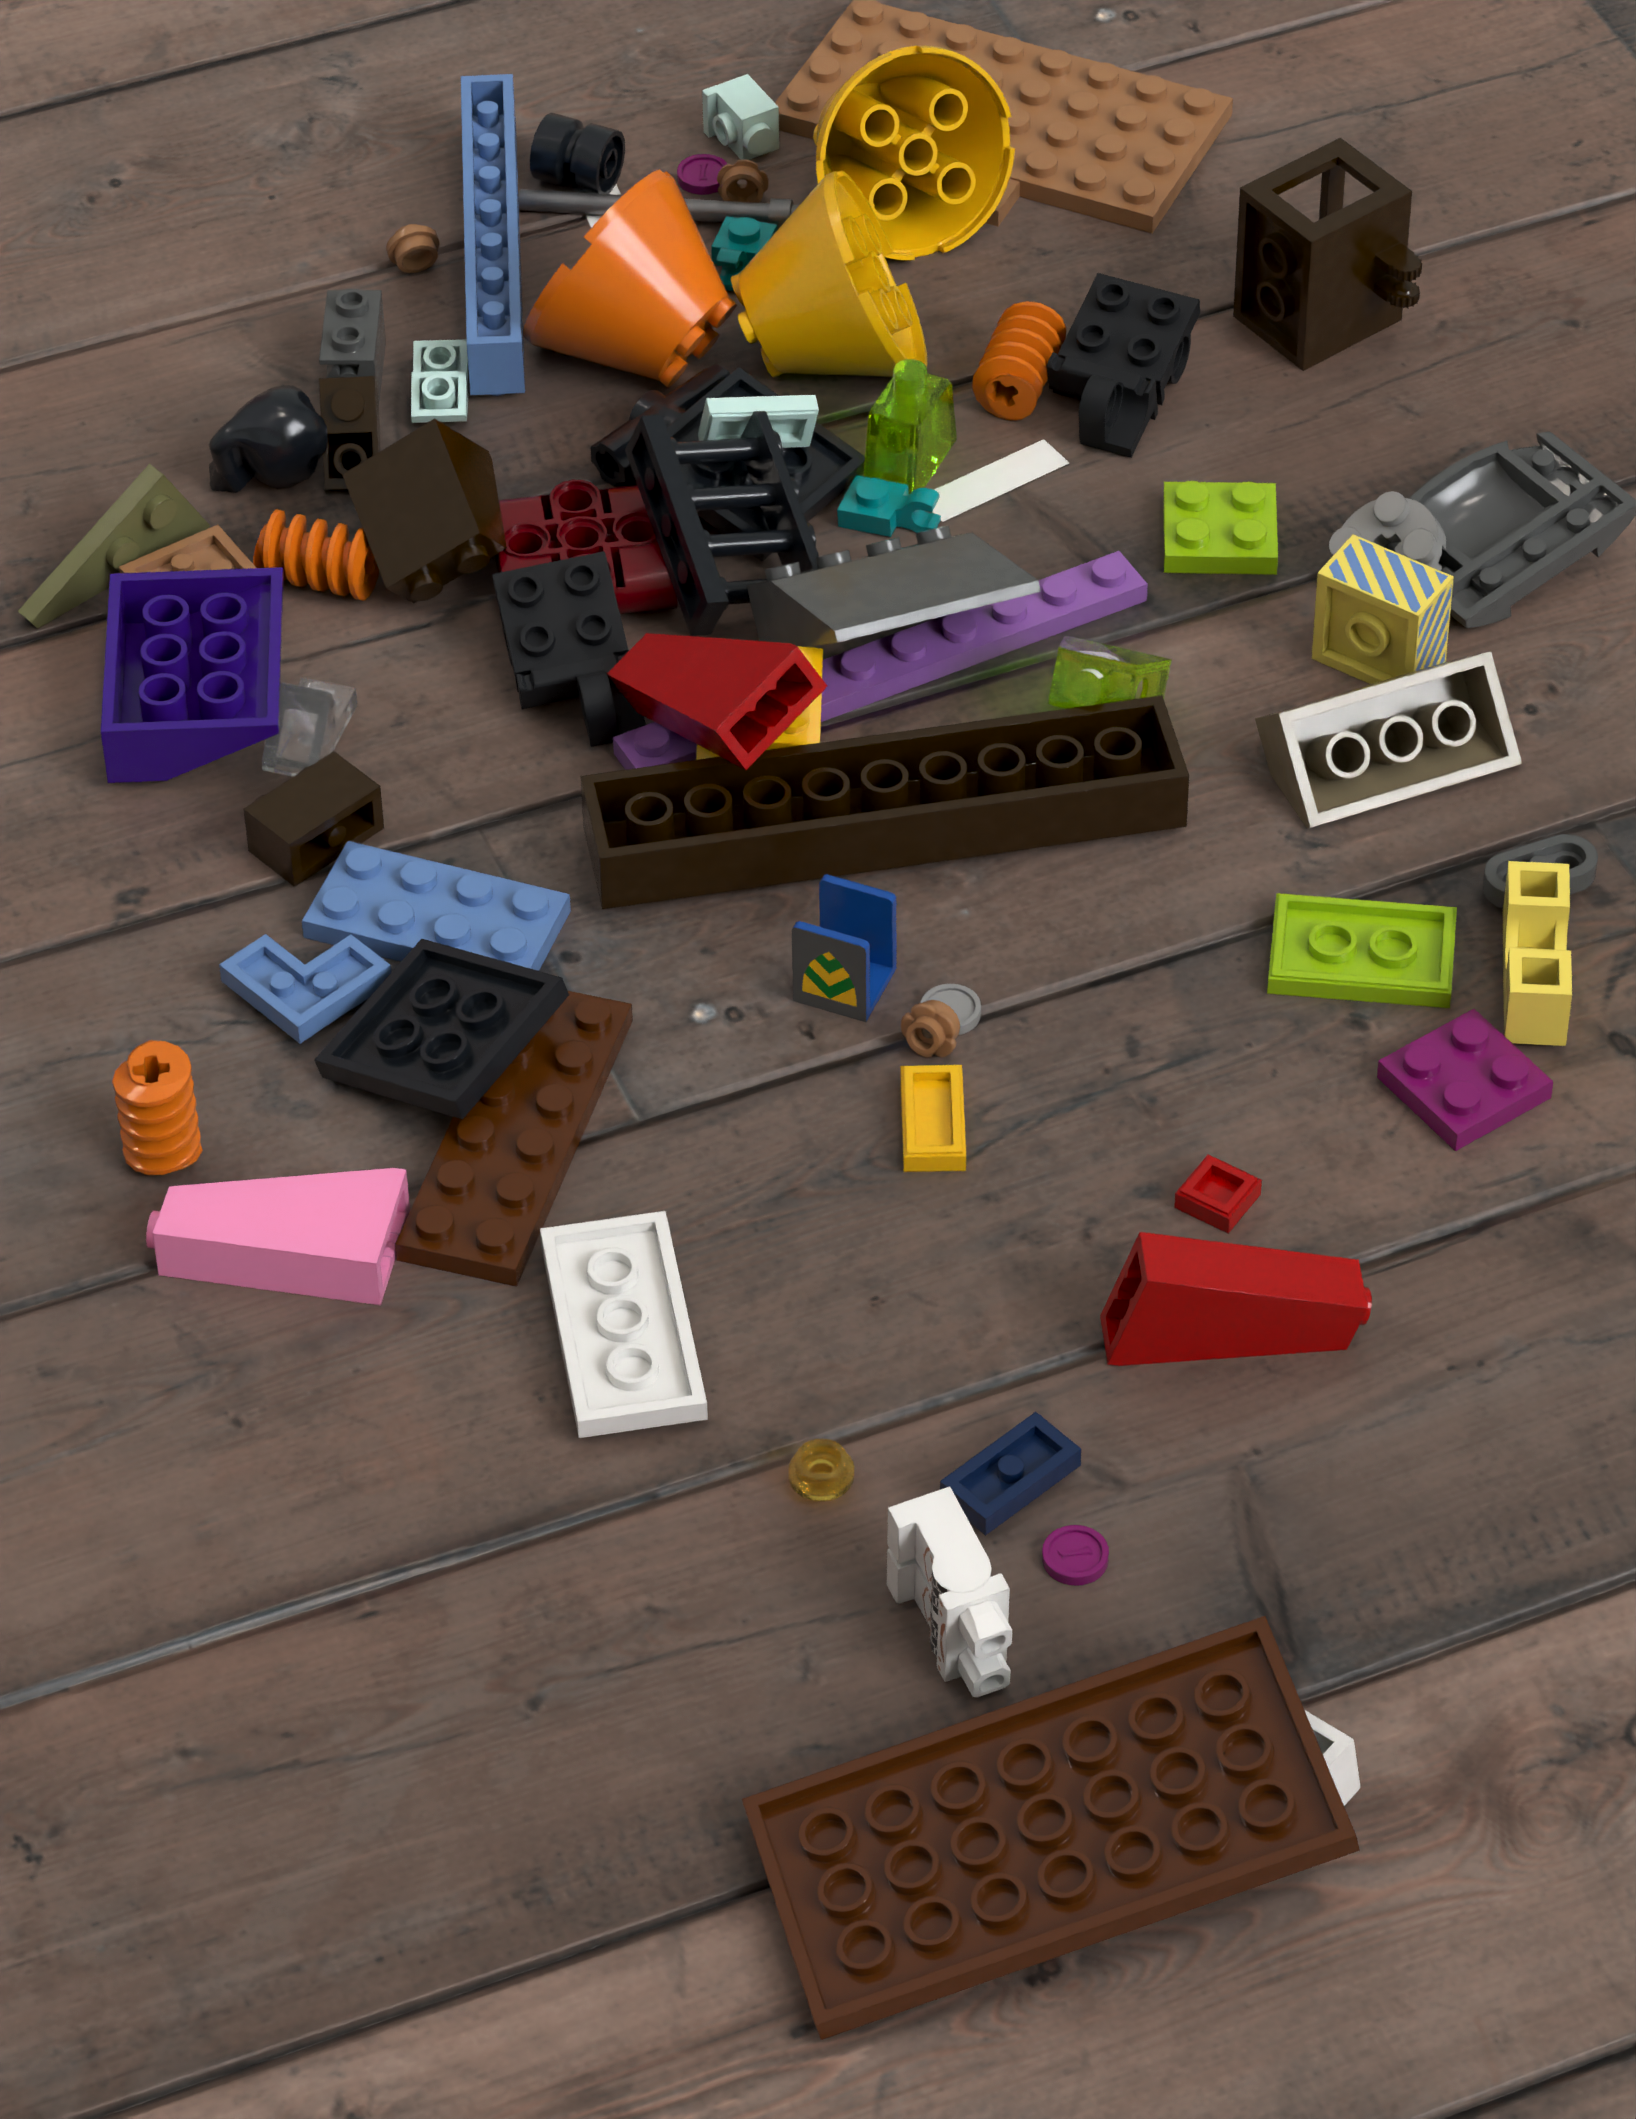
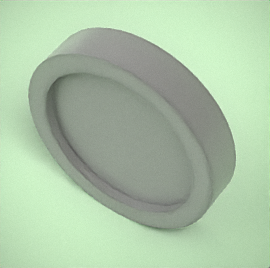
M959 984L938 985L928 990L921 999L920 1003L928 1000H938L950 1006L957 1014L960 1022L959 1035L971 1031L980 1021L981 1001L978 995L966 986Z

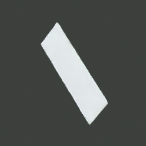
M1043 439L934 489L939 492L940 498L932 513L941 515V521L944 522L1069 464V462Z

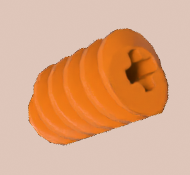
M1025 301L1013 304L1004 310L991 340L985 349V353L979 362V366L973 375L972 389L976 400L992 415L1009 421L1022 420L1031 415L1036 407L1037 400L1042 394L1043 386L1048 380V361L1053 352L1058 355L1066 338L1065 323L1054 309L1041 303Z
M275 509L268 523L262 528L255 545L253 564L256 568L283 567V581L288 579L290 584L294 586L304 587L309 584L312 590L324 592L330 589L333 594L339 596H346L351 593L354 599L365 601L372 593L379 576V568L363 528L357 530L353 541L350 542L349 529L346 524L338 523L332 536L328 537L327 521L318 518L309 533L307 532L305 515L296 514L289 528H286L285 511Z
M149 1040L137 1046L128 1055L127 1061H124L116 1069L112 1080L116 1093L115 1103L118 1109L117 1117L121 1127L120 1137L123 1143L122 1150L126 1164L136 1172L146 1175H165L187 1168L197 1161L203 1151L200 1143L201 1134L198 1127L199 1119L196 1111V1098L193 1092L192 1067L188 1054L179 1046L166 1041Z

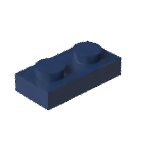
M1034 1412L940 1481V1490L950 1486L968 1521L986 1536L1081 1466V1448L1041 1415Z

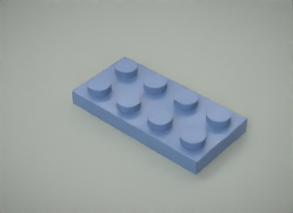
M347 841L302 919L303 937L335 945L352 934L380 957L400 962L421 939L539 971L571 912L570 894Z

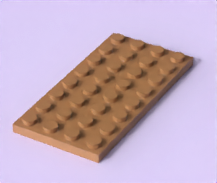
M852 0L775 102L779 107V130L813 139L814 129L819 122L821 112L828 99L868 62L887 52L910 46H934L954 51L982 67L997 83L1006 99L1012 116L1008 118L1010 146L1015 148L1010 179L1020 181L1019 197L1152 234L1232 116L1233 98L1212 93L1207 89L1186 86L1164 80L1159 76L1145 75L1116 67L1110 63L1097 62L1071 55L1062 50H1052L1026 43L1014 37H1004L974 29L969 25L956 24L929 17L921 12L903 10L881 4L876 0Z

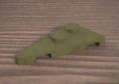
M149 463L23 604L18 612L38 629L109 588L110 574L120 573L119 566L204 531L210 527V524L165 475Z

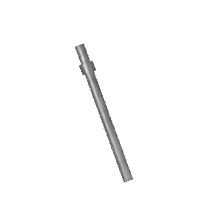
M520 189L518 200L519 210L603 215L623 195ZM771 198L770 204L684 199L694 221L723 222L726 216L735 218L749 217L760 222L777 224V230L799 206L794 205L792 199Z

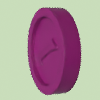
M711 154L689 156L682 160L677 167L678 184L682 189L693 194L707 195L716 193L720 186L717 182V175L727 162Z
M1082 1525L1064 1526L1054 1530L1044 1541L1042 1548L1043 1566L1046 1572L1060 1583L1074 1586L1086 1585L1099 1579L1108 1567V1544L1104 1537L1092 1528Z

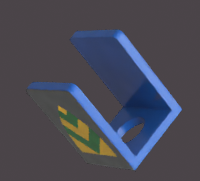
M825 874L819 882L820 927L797 921L792 928L793 1001L867 1022L897 969L896 896L892 892Z

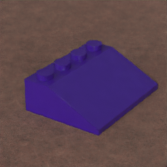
M283 567L110 574L101 716V739L108 783L167 781L279 734Z

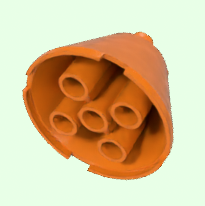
M659 169L650 173L631 187L585 234L584 238L591 243L590 247L573 268L570 269L562 263L554 273L526 319L523 337L534 346L657 380L669 388L686 370L688 366L686 360L691 354L697 359H701L712 348L720 336L713 327L716 329L720 327L732 314L737 303L729 297L674 177L667 171L664 173Z

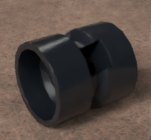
M549 113L540 122L534 135L530 152L531 174L537 180L563 187L572 181L574 189L585 193L610 194L616 186L623 167L625 138L623 133L616 129L593 123L584 128L583 123L578 119Z

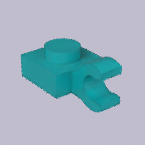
M725 217L711 246V258L716 266H722L720 278L726 290L734 291L731 276L740 273L777 231V224L760 222L749 217Z
M856 475L837 509L838 527L889 537L892 536L896 526L910 529L916 533L938 527L941 515L928 512L933 511L940 495L939 492L930 488H917L909 494V485Z

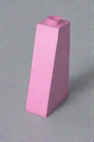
M385 1168L169 1186L161 1210H154L150 1214L146 1232L147 1247L155 1249L159 1276L381 1305L396 1259L395 1243L410 1212L406 1169Z

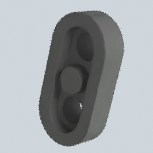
M1560 834L1501 852L1491 857L1485 865L1483 893L1492 904L1503 909L1508 861L1569 864L1570 895L1583 891L1595 880L1598 861L1597 850L1592 843L1580 836Z

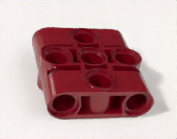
M572 479L556 485L550 495L499 500L507 549L495 555L498 573L605 551L620 614L677 608L678 599L637 485L598 489L591 482Z

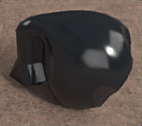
M281 385L258 394L240 408L234 417L224 424L210 440L209 449L213 461L209 464L210 487L212 491L237 493L253 477L276 489L292 487L309 479L315 472L318 460L325 453L328 441L325 421L315 411L309 397L295 386Z

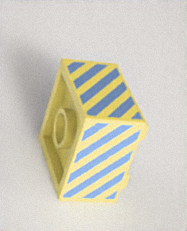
M1352 534L1317 573L1311 659L1369 684L1445 663L1454 576Z

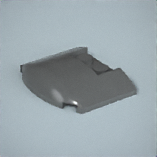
M1550 431L1537 433V441L1540 446L1510 450L1507 440L1477 451L1441 471L1409 498L1423 504L1438 520L1445 532L1446 549L1442 546V555L1438 563L1442 566V572L1454 576L1450 615L1465 628L1480 627L1511 617V606L1588 553L1592 552L1599 557L1636 516L1635 498ZM1400 542L1389 543L1385 548L1396 552L1395 547Z

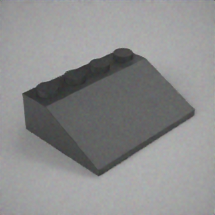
M949 526L915 533L918 544L901 548L899 538L866 545L868 556L851 560L849 550L815 557L818 568L801 572L799 562L765 569L766 581L747 585L759 641L792 643L802 647L842 642L1038 593L1041 590L1039 581L973 532L951 536Z

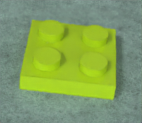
M1164 481V573L1277 575L1276 483Z

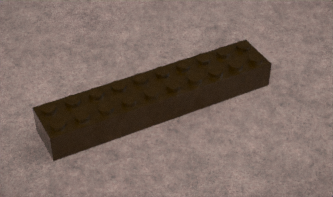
M1162 695L765 750L747 770L722 757H713L580 776L583 828L602 909L821 879L825 874L843 876L1187 827L1189 773Z

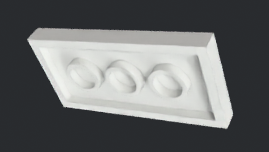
M666 1211L540 1228L541 1248L578 1437L585 1438L708 1420L706 1395Z

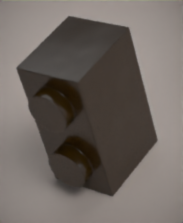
M335 751L313 765L305 767L297 775L269 793L260 796L243 809L248 851L294 887L335 861L347 841L361 844L384 829L380 785Z

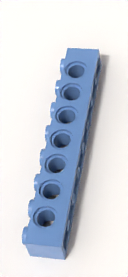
M513 74L461 76L466 338L470 395L499 396L525 393L517 137Z

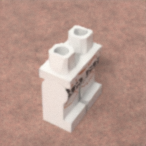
M949 1486L888 1507L887 1545L890 1549H887V1587L897 1605L915 1599L930 1626V1645L932 1651L937 1656V1669L944 1682L962 1676L972 1697L976 1698L1006 1688L1010 1684L1011 1670L1006 1663L1007 1648L1012 1644V1628L1008 1623L1010 1588L1001 1573L991 1576L992 1568L989 1558L951 1487Z

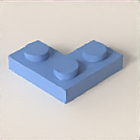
M266 934L219 964L221 981L300 1044L368 999L392 972L391 965L352 934L307 964H303Z

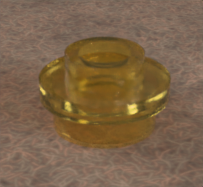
M814 1439L804 1443L797 1450L789 1464V1481L792 1488L800 1496L809 1500H834L844 1495L854 1482V1463L845 1449L833 1440Z

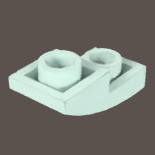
M467 339L413 341V372H411L412 423H426L433 419L440 422H466L469 390Z

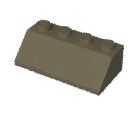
M1491 651L1461 657L1255 718L1270 774L1306 828L1315 827L1522 764Z

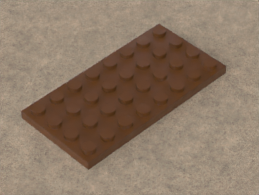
M1266 1616L742 1799L821 2040L1360 1851L1356 1833Z

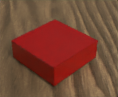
M1208 1154L1175 1193L1174 1208L1229 1234L1261 1195L1262 1180Z

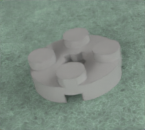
M1394 491L1385 492L1376 500L1365 504L1355 511L1346 520L1342 528L1334 532L1329 541V549L1333 555L1352 534L1382 547L1389 543L1400 542L1395 547L1397 553L1439 571L1442 569V566L1438 563L1442 555V546L1446 549L1445 532L1433 514L1420 502L1405 498L1399 492Z

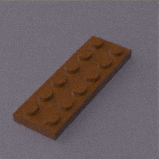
M568 991L569 996L464 1119L452 1118L395 1243L397 1261L517 1287L540 1235V1228L544 1226L633 1021L631 1003Z

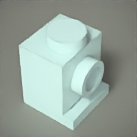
M748 74L702 90L703 129L708 138L716 135L721 144L724 146L728 145L740 159L746 160L779 149V107Z

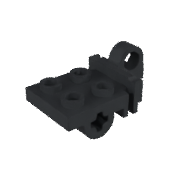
M1097 273L1058 355L1053 352L1047 364L1049 389H1053V393L1072 398L1074 396L1081 397L1079 406L1080 444L1132 458L1149 420H1155L1158 415L1157 404L1162 405L1165 400L1164 388L1167 382L1176 384L1184 372L1190 352L1191 332L1200 315L1199 299Z
M605 551L492 574L509 660L513 666L521 709L579 697L591 747L613 743V737L646 725L644 716L635 711L607 675L629 649Z

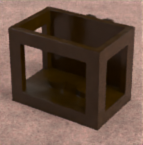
M1338 138L1240 187L1233 317L1302 371L1401 321L1403 308L1409 309L1411 306L1414 307V304H1418L1420 298L1419 286L1416 285V282L1413 283L1412 280H1416L1422 273V259H1419V256H1415L1414 252L1408 248L1412 190L1342 138ZM1346 171L1374 193L1343 208ZM1322 173L1319 220L1313 222L1278 195Z

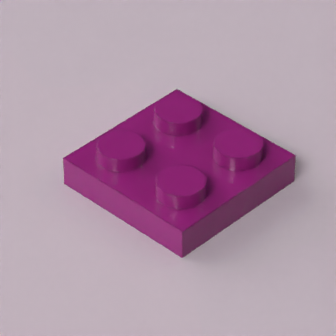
M1475 1009L1464 1013L1378 1060L1377 1078L1454 1151L1461 1149L1552 1097L1553 1080Z

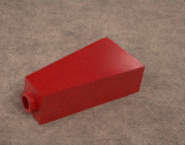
M646 633L607 673L637 713L745 770L763 754L827 687L801 650L792 643Z
M1139 1232L1100 1315L1107 1364L1127 1366L1347 1350L1359 1325H1365L1369 1319L1372 1295L1370 1289L1364 1287L1358 1259Z

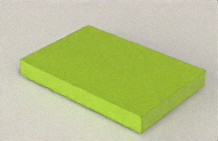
M1276 893L1267 994L1450 1008L1457 907Z

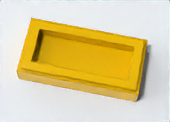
M962 1065L900 1066L904 1172L966 1171Z

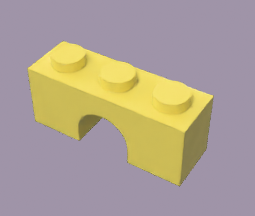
M1508 861L1503 905L1504 1036L1512 1044L1566 1046L1572 1000L1571 951L1567 950L1570 913L1569 864Z

